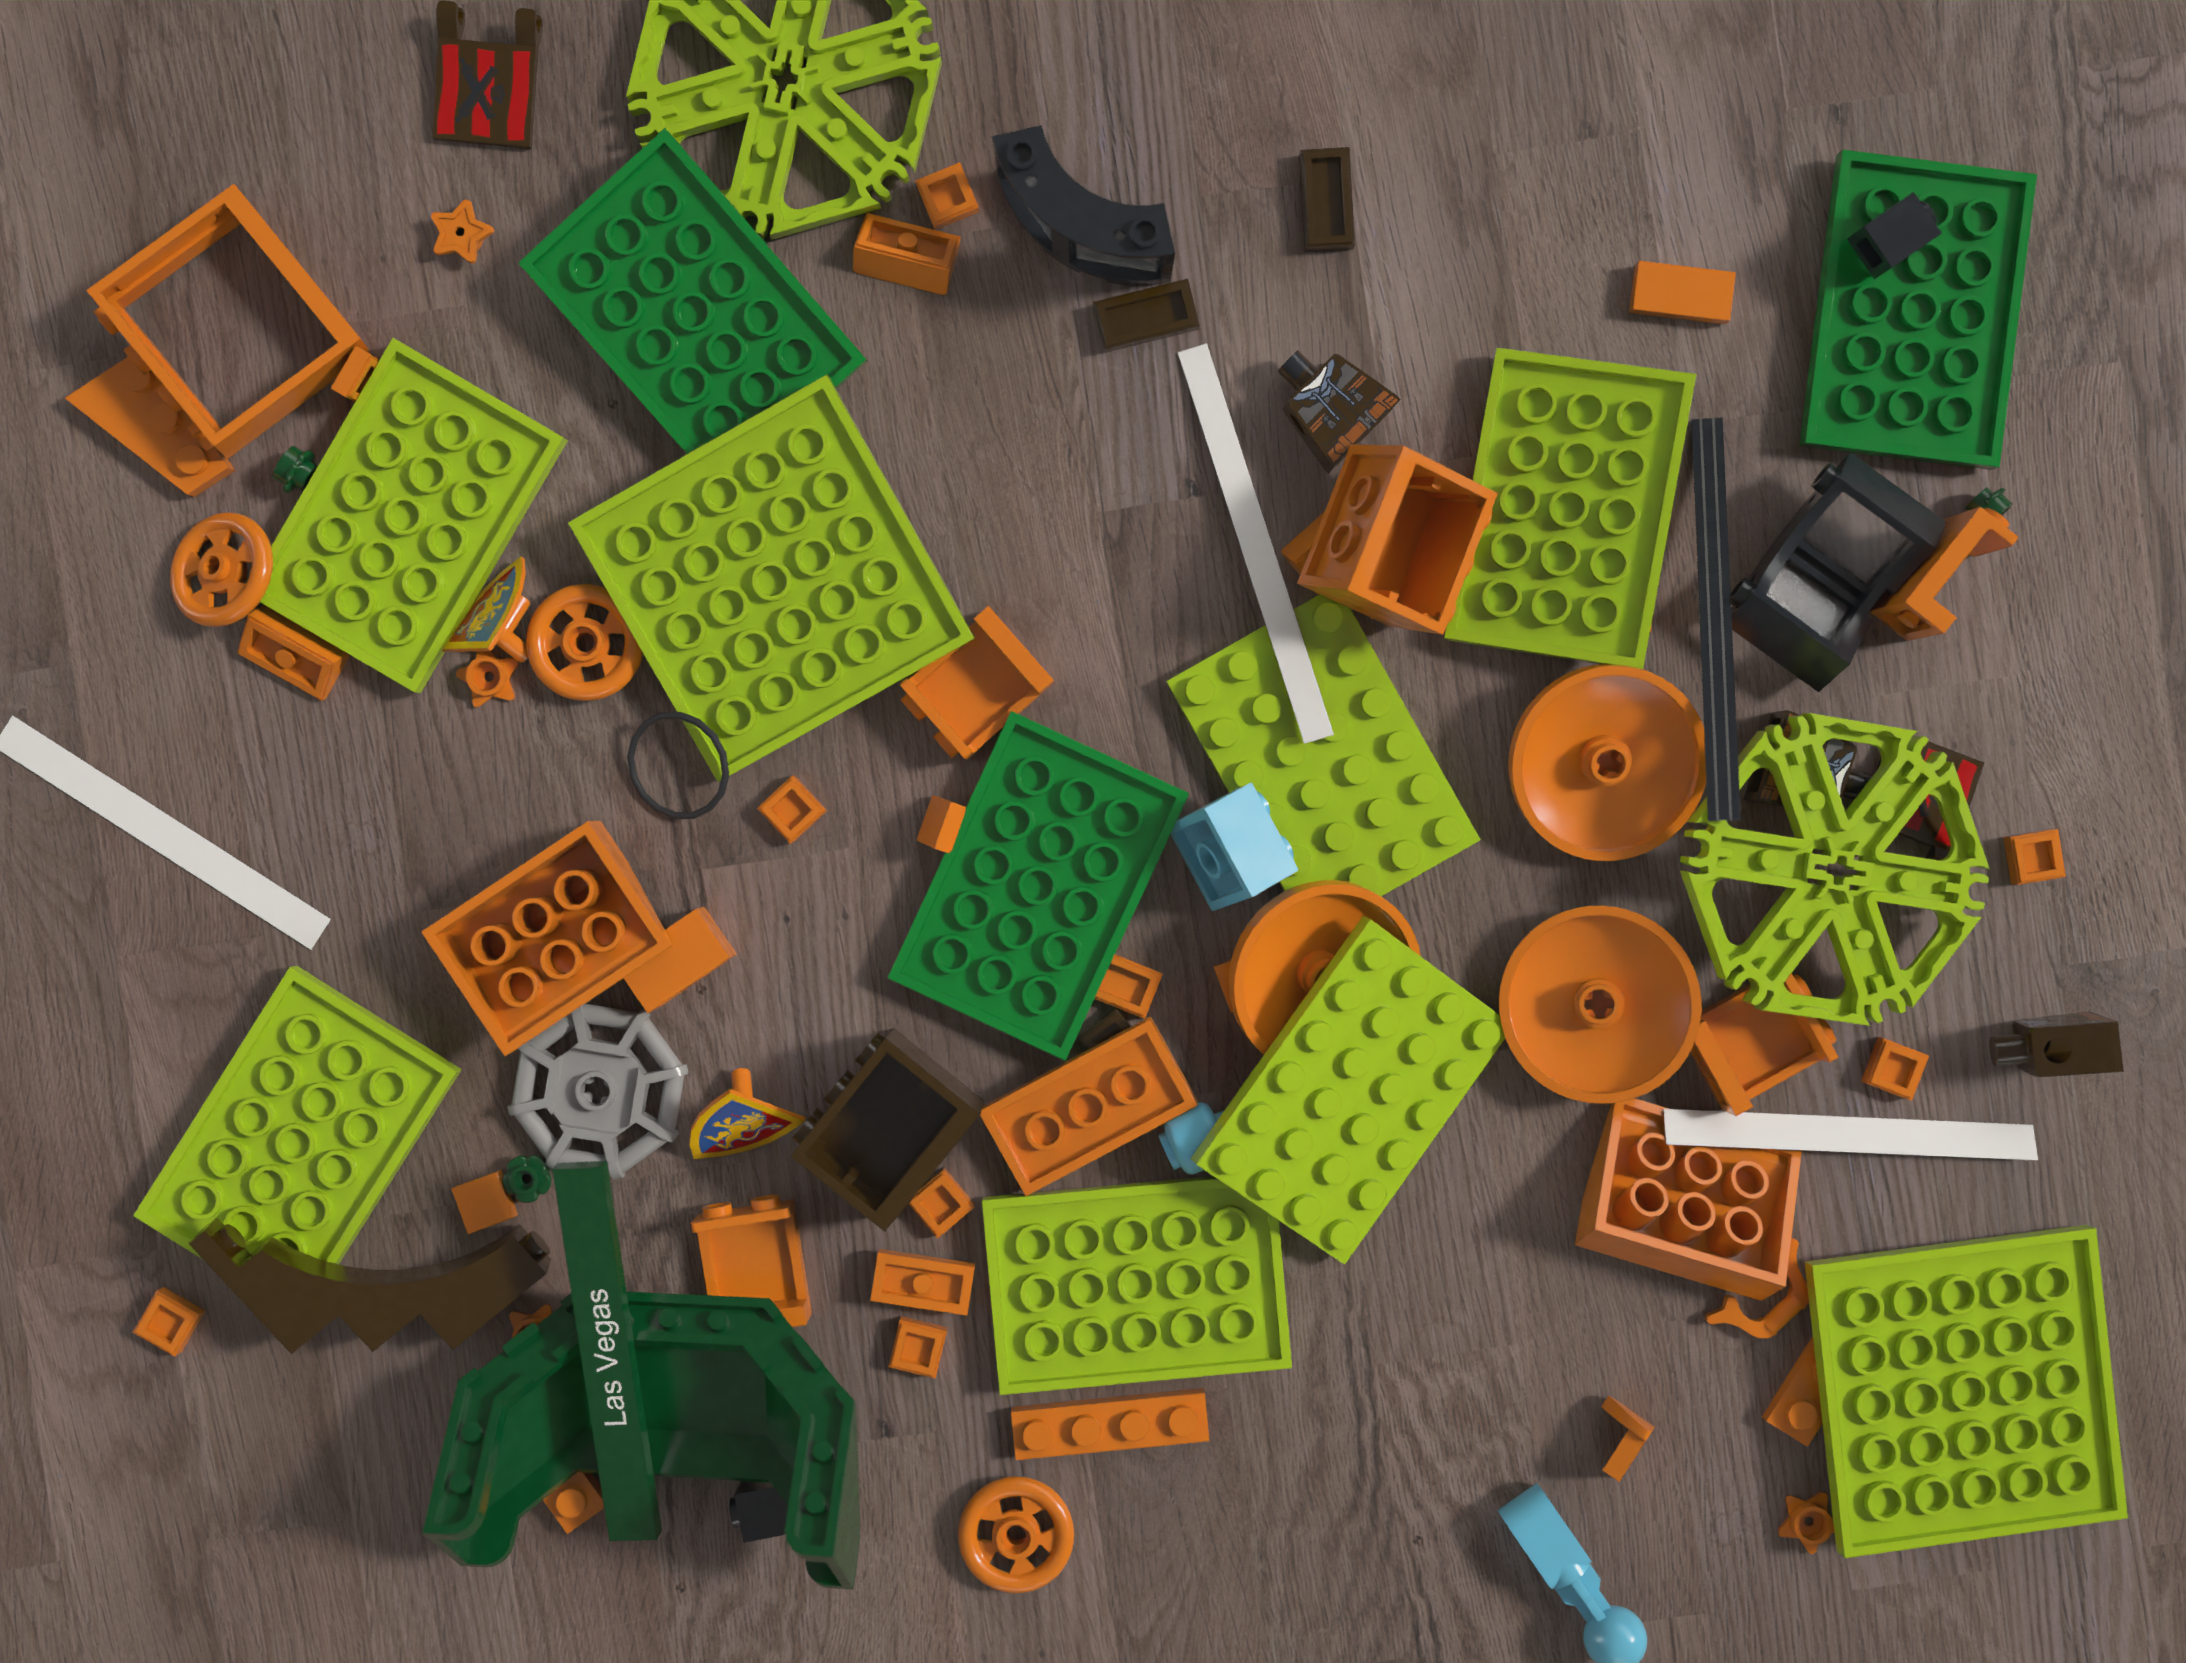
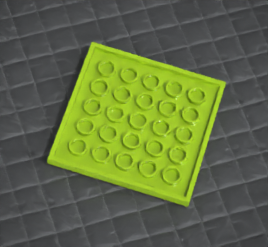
M827 375L568 522L676 711L701 719L717 734L727 753L729 776L975 639L960 609L831 379ZM682 720L717 782H720L722 776L720 756L713 742L696 725Z
M2079 1225L1805 1261L1836 1550L1842 1557L1851 1558L2128 1518L2097 1230L2095 1227Z

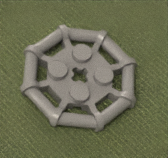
M585 1003L518 1048L520 1055L512 1104L508 1105L507 1108L509 1116L514 1115L545 1157L547 1160L545 1165L553 1169L558 1163L607 1160L609 1175L613 1180L624 1178L626 1171L668 1141H675L679 1135L676 1125L684 1076L689 1074L687 1063L682 1064L651 1022L650 1013L643 1009L640 1012ZM593 1024L627 1031L620 1043L592 1039L589 1026ZM575 1028L578 1044L559 1057L547 1051L549 1046ZM637 1037L642 1041L661 1070L647 1073L644 1069L641 1059L634 1055L630 1049ZM539 1062L549 1068L545 1095L541 1098L532 1099ZM596 1077L602 1078L604 1085L610 1089V1094L603 1096L600 1103L592 1102L593 1095L590 1092H585L586 1083H593ZM664 1080L657 1119L645 1112L650 1083ZM547 1108L551 1115L554 1114L561 1123L559 1126L564 1132L559 1141L556 1140L536 1110ZM637 1123L649 1130L621 1152L619 1151L616 1136L630 1126ZM574 1138L602 1142L605 1155L569 1149Z

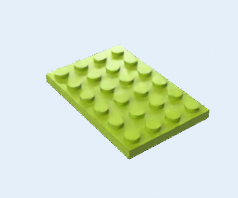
M392 338L272 544V576L267 591L260 602L404 687L421 694L445 653L442 650L470 610L568 440L395 338Z
M1496 348L1473 481L1498 494L1492 507L1491 521L1483 531L1475 551L1472 570L1465 578L1456 600L1455 614L1446 626L1445 640L1594 664L1624 665L1643 670L1697 374Z
M1318 595L1293 610L1334 735L1304 744L1266 625L1169 679L1166 683L1228 793L1252 782L1256 791L1261 793L1268 802L1270 817L1279 834L1286 838L1291 845L1294 854L1293 860L1299 869L1297 872L1279 881L1284 891L1308 882L1339 880L1361 885L1383 896L1481 839L1351 609L1323 595Z
M1363 915L1190 1159L1196 1165L1345 1265L1504 1041L1505 1036L1500 1015L1373 920Z
M297 965L289 967L133 1216L199 1258L201 1257L189 1245V1242L201 1229L217 1217L224 1225L230 1224L242 1234L247 1244L245 1248L250 1253L270 1237H273L295 1250L320 1260L340 1264L462 1069Z
M1207 1176L1034 1192L1028 1196L1022 1193L982 1198L1000 1395L1292 1368L1279 1220L1216 1177Z

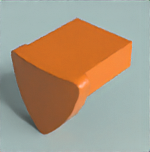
M1608 1395L1601 1408L1629 1430L1602 1471L1620 1482L1655 1426Z

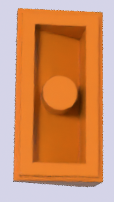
M866 213L853 249V271L857 274L946 295L950 286L961 236Z
M262 605L248 614L237 654L321 701L327 698L350 655L266 605Z

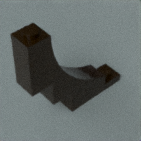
M217 1217L201 1229L189 1242V1245L291 1355L338 1316L372 1352L419 1314L454 1350L545 1276L551 1262L548 1256L550 1249L546 1242L534 1231L527 1233L520 1224L499 1239L472 1253L451 1261L426 1267L401 1270H372L343 1266L320 1260L295 1250L273 1237H270L250 1253L245 1248L247 1244L242 1234L232 1225H224Z

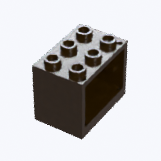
M895 1028L887 1037H884L879 1032L873 1037L855 1060L862 1066L856 1076L847 1070L824 1098L831 1105L824 1114L816 1108L792 1137L800 1145L791 1155L794 1160L884 1232L979 1117L985 1102Z

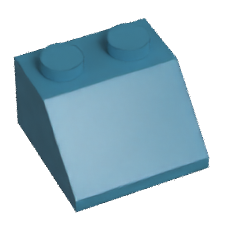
M1252 782L1178 819L1171 832L1176 846L1211 911L1249 899L1299 870L1293 860L1294 854L1291 845L1286 838L1279 834L1270 817L1268 802L1261 793L1256 791Z

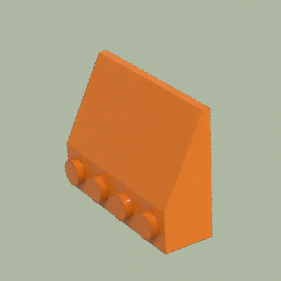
M601 820L585 822L421 932L504 1056L509 1055L673 946L629 862Z
M1639 1099L1611 1103L1582 1198L1575 1245L1760 1301L1786 1287L1802 1150L1741 1148L1743 1151L1741 1152L1728 1147L1666 1145L1663 1109L1669 1108Z

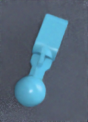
M1534 1484L1499 1508L1497 1511L1551 1590L1555 1589L1564 1604L1575 1606L1586 1621L1583 1641L1591 1659L1595 1663H1639L1644 1657L1647 1648V1633L1642 1621L1631 1610L1608 1603L1599 1590L1601 1578L1590 1564L1592 1561L1539 1484Z

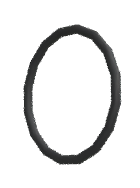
M660 712L642 722L631 737L627 754L630 779L639 796L656 812L673 819H696L712 811L725 795L729 779L727 753L717 734L701 719L683 712ZM662 719H681L696 725L711 739L720 756L722 776L718 792L708 805L694 812H675L660 806L645 792L637 777L634 756L638 740L649 726Z

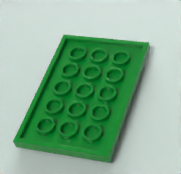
M666 128L657 134L518 262L687 454L825 375L829 376L834 387L838 389L868 362L858 348Z
M1844 149L1836 155L1799 446L1987 470L2000 467L2037 174ZM1914 192L1920 201L1926 202L1932 208L1937 219L1936 225L1942 234L1874 280L1847 238Z
M1011 711L966 807V812L952 851L950 853L945 852L888 979L1066 1061L1189 793Z

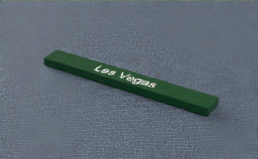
M606 1160L558 1163L552 1169L609 1541L657 1540L662 1532L608 1162Z

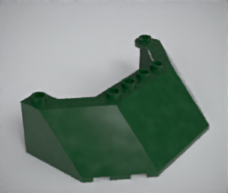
M627 1292L654 1476L770 1483L788 1505L785 1525L787 1543L798 1557L806 1560V1569L812 1580L825 1588L854 1590L860 1545L857 1412L854 1399L828 1371L824 1363L801 1335L794 1330L770 1298ZM571 1293L560 1301L562 1306L537 1325L534 1322L502 1346L503 1352L481 1369L477 1370L474 1367L457 1382L422 1533L460 1566L486 1568L502 1563L510 1555L514 1547L519 1520L522 1516L577 1472L599 1473Z

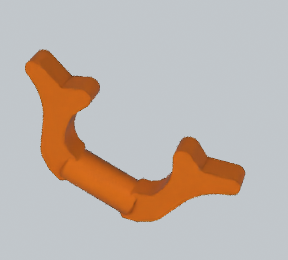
M1793 1237L1791 1238L1787 1279L1789 1281L1787 1296L1764 1317L1758 1319L1747 1318L1740 1310L1737 1299L1728 1294L1725 1295L1722 1306L1706 1313L1704 1319L1711 1325L1719 1323L1735 1325L1757 1338H1771L1777 1335V1332L1798 1312L1805 1309L1809 1302L1807 1284L1797 1264L1798 1240Z

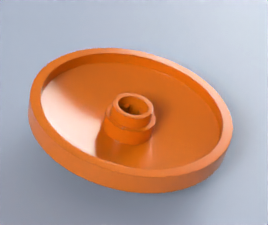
M1597 664L1569 672L1546 686L1532 700L1515 728L1508 759L1509 780L1515 802L1524 818L1539 835L1553 846L1573 856L1595 861H1616L1647 853L1669 840L1682 828L1695 811L1706 786L1703 723L1691 702L1679 689L1662 677L1645 669L1642 670L1624 665Z
M1320 880L1301 884L1284 891L1265 904L1253 916L1235 946L1230 963L1228 986L1230 1002L1237 1023L1248 1040L1263 1055L1363 915L1373 920L1421 956L1420 948L1411 926L1395 906L1377 893L1361 885L1339 880Z
M1578 907L1545 920L1530 931L1514 950L1507 963L1500 985L1499 1014L1506 1041L1517 1061L1536 1081L1559 1095L1581 1102L1595 1104L1623 1102L1635 1099L1656 1089L1667 1081L1684 1063L1693 1048L1701 1022L1702 1002L1700 986L1694 967L1684 949L1671 934L1656 922L1636 912L1618 907Z

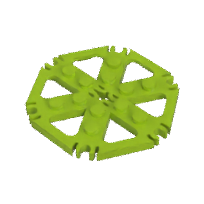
M649 0L626 98L630 102L628 109L633 117L641 114L651 115L650 123L647 126L635 129L638 139L646 142L640 143L642 148L646 146L664 128L681 144L689 136L747 120L731 187L720 191L744 218L748 216L758 218L756 232L763 239L769 231V219H774L773 228L770 233L771 239L774 240L881 209L880 203L874 200L868 192L874 189L876 195L882 201L889 203L892 200L891 193L883 187V180L887 176L894 175L905 185L910 181L906 169L898 161H902L910 166L915 173L941 70L942 59L941 56L938 57L941 55L938 42L922 45L917 41L921 34L934 30L928 10L918 0H884L892 9L891 20L822 39L831 0H777L770 29L740 0ZM676 22L689 23L732 64V66L662 85L657 76L668 29ZM804 60H807L806 67L802 68ZM789 63L792 76L797 80V83L788 84L785 91H782L780 99L779 87L772 78L774 75H782ZM897 76L908 78L914 85V93L903 135L896 141H885L838 93ZM798 98L796 108L793 110L794 100ZM799 131L808 137L848 176L850 188L846 195L803 209H793L785 203L784 192Z
M1801 713L1802 715L1788 717L1792 729L1789 738L1786 739L1783 736L1780 725H1768L1765 727V731L1756 732L1738 756L1739 790L1755 770L1759 768L1768 769L1774 777L1795 838L1735 829L1727 821H1708L1706 797L1688 822L1704 824L1707 826V829H1688L1684 833L1685 837L1696 838L1700 841L1701 851L1695 857L1681 856L1680 858L1681 863L1686 866L1699 867L1700 872L1679 871L1717 977L1725 980V986L1735 990L1741 986L1745 979L1750 981V990L1742 999L1744 1002L1764 1011L1870 1026L1868 1021L1874 1023L1883 1021L1879 1007L1885 999L1891 1012L1901 1014L1906 1012V1006L1913 1008L1975 927L1981 917L1966 915L1963 913L1964 908L1981 910L1984 909L1985 903L1972 900L1969 896V888L1975 882L1988 883L1989 877L1981 873L1970 872V868L1974 866L1984 869L1990 868L1954 763L1946 761L1947 755L1944 752H1932L1926 761L1921 757V750L1929 740L1926 736H1913L1918 732L1915 730L1813 713ZM1829 739L1872 745L1881 754L1880 767L1846 811L1844 810L1822 747ZM1931 795L1938 804L1950 839L1951 848L1948 855L1942 860H1932L1885 852L1925 798ZM1813 849L1822 850V854H1813ZM1855 855L1859 856L1858 860H1854ZM1837 861V864L1844 866V869L1856 870V875L1843 874V876L1839 875L1834 878L1833 875L1828 874L1825 870L1815 869V864L1827 866ZM1729 878L1787 887L1744 943L1734 945L1727 939L1712 897L1713 887L1719 880ZM1808 878L1817 879V884L1807 883ZM1850 885H1854L1853 890L1849 889ZM1876 901L1929 909L1937 916V930L1907 968H1899ZM1827 928L1845 980L1843 992L1834 999L1790 993L1785 988L1784 982Z

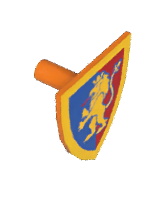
M522 556L500 572L480 592L466 616L443 647V652L492 651L496 644L520 663L528 658L526 642L513 633L531 604L528 599L521 595L526 576L525 559Z
M738 1068L731 1073L732 1089L727 1090L713 1100L695 1119L691 1126L690 1149L694 1159L722 1157L749 1151L771 1143L804 1123L805 1117L753 1098L751 1072L746 1068Z

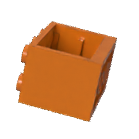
M1350 445L1297 584L1390 627L1443 635L1447 624L1455 614L1456 600L1465 578L1472 570L1475 551L1483 531L1491 521L1492 507L1498 493L1404 445Z

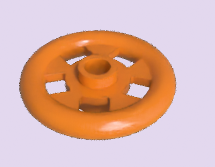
M231 512L209 516L193 526L179 543L170 569L171 591L180 611L191 621L208 627L227 626L248 615L263 598L272 576L273 554L266 533L251 518ZM233 533H237L244 538L238 551L227 545ZM210 540L213 543V547L208 549L200 558L198 555L199 551ZM246 563H251L252 567L249 579L247 583H244L248 572ZM198 574V580L202 589L193 593L191 578ZM227 593V604L214 607V595Z
M576 584L557 590L538 606L528 625L526 649L533 671L547 688L568 699L593 701L613 695L626 686L633 678L643 657L641 648L608 591L603 586ZM590 604L601 606L609 611L604 624L585 617ZM564 610L573 618V621L559 635L549 626L553 619ZM585 634H591L595 641L594 647L588 652H582L578 645L580 637ZM610 634H624L625 645L622 656L608 654L611 646ZM559 646L563 655L570 661V665L560 671L554 667L548 656V653ZM602 663L605 677L585 682L582 667H592Z
M1011 1476L986 1484L971 1497L960 1517L958 1544L966 1566L982 1583L1001 1592L1026 1593L1047 1585L1063 1570L1073 1550L1074 1525L1067 1505L1051 1487L1032 1478ZM1014 1496L1021 1497L1022 1510L1011 1509L1004 1513L1001 1511V1499ZM1045 1509L1049 1513L1054 1526L1042 1532L1033 1514ZM980 1519L995 1522L992 1528V1540L977 1538ZM1013 1526H1020L1026 1534L1023 1538L1015 1540L1009 1537L1008 1529ZM1038 1545H1042L1050 1555L1041 1565L1035 1567L1026 1557L1030 1556L1037 1549ZM998 1551L1002 1556L1014 1560L1009 1572L1000 1570L990 1563L995 1552Z

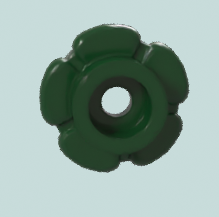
M291 446L282 455L275 466L272 478L284 485V492L290 493L294 488L304 491L318 467L313 463L315 459L314 453L309 450L304 452L296 446Z
M1986 487L1965 509L1969 511L1978 507L1983 509L1989 508L2003 516L2013 503L2003 495L2006 491L2004 488H2000L1993 493Z
M519 1155L513 1158L507 1164V1174L503 1176V1186L506 1192L510 1195L514 1194L516 1199L523 1203L534 1202L540 1194H546L552 1182L549 1167L545 1165L546 1162L536 1155H531L530 1157ZM524 1174L530 1175V1183L523 1181Z

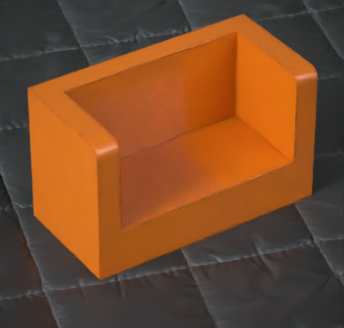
M705 907L693 910L665 929L673 946L624 978L647 1013L658 1009L737 955Z

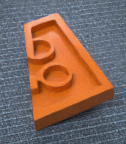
M126 357L65 397L66 400L187 495L196 497L235 471L225 455L215 447L206 451L201 443L189 432L187 427L193 423V420L183 408L175 413L155 390L162 383L152 370L143 374L129 357Z

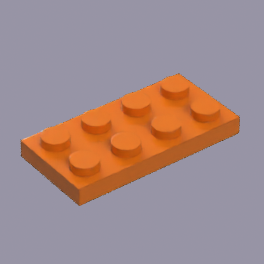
M1150 1016L983 1106L980 1116L1025 1196H1028L1198 1106V1100Z

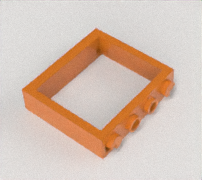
M232 184L86 290L99 306V308L93 311L99 322L113 336L120 331L130 343L124 349L130 360L143 374L152 370L162 384L155 388V390L175 413L183 408L193 420V423L187 427L189 432L201 443L206 451L215 447L228 459L334 381L355 346L371 353L353 328L235 184ZM242 224L338 343L222 428L125 308Z

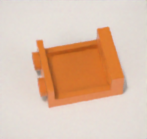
M1978 507L1943 519L1946 521L1937 549L1919 565L1895 594L1890 595L1884 591L1870 612L1906 641L1944 634L1957 617L1933 598L1968 554L1976 557L2014 545L2018 536L2008 529L2009 522L2005 517L1992 509Z
M989 606L974 618L975 622L969 626L975 639L921 668L910 679L906 678L900 684L907 693L900 699L918 721L927 716L934 723L939 731L933 738L951 758L960 753L968 760L1003 729L1011 711L1020 714L1055 683L1053 678Z
M1791 973L1784 982L1785 988L1790 993L1812 996L1807 984L1798 974L1793 976ZM1750 984L1702 1010L1698 1035L1690 1051L1721 1109L1734 1116H1738L1753 1107L1750 1101L1752 1098L1821 1060L1830 1063L1838 1058L1832 1046L1837 1041L1835 1034L1824 1019L1756 1009L1754 1005L1747 1004L1742 1000L1745 994L1749 992Z
M771 1194L751 1199V1206L732 1209L731 1202L714 1203L702 1207L703 1213L698 1214L693 1219L691 1229L692 1233H697L707 1295L770 1298L792 1327L807 1325L812 1310L794 1199L780 1201L779 1194Z

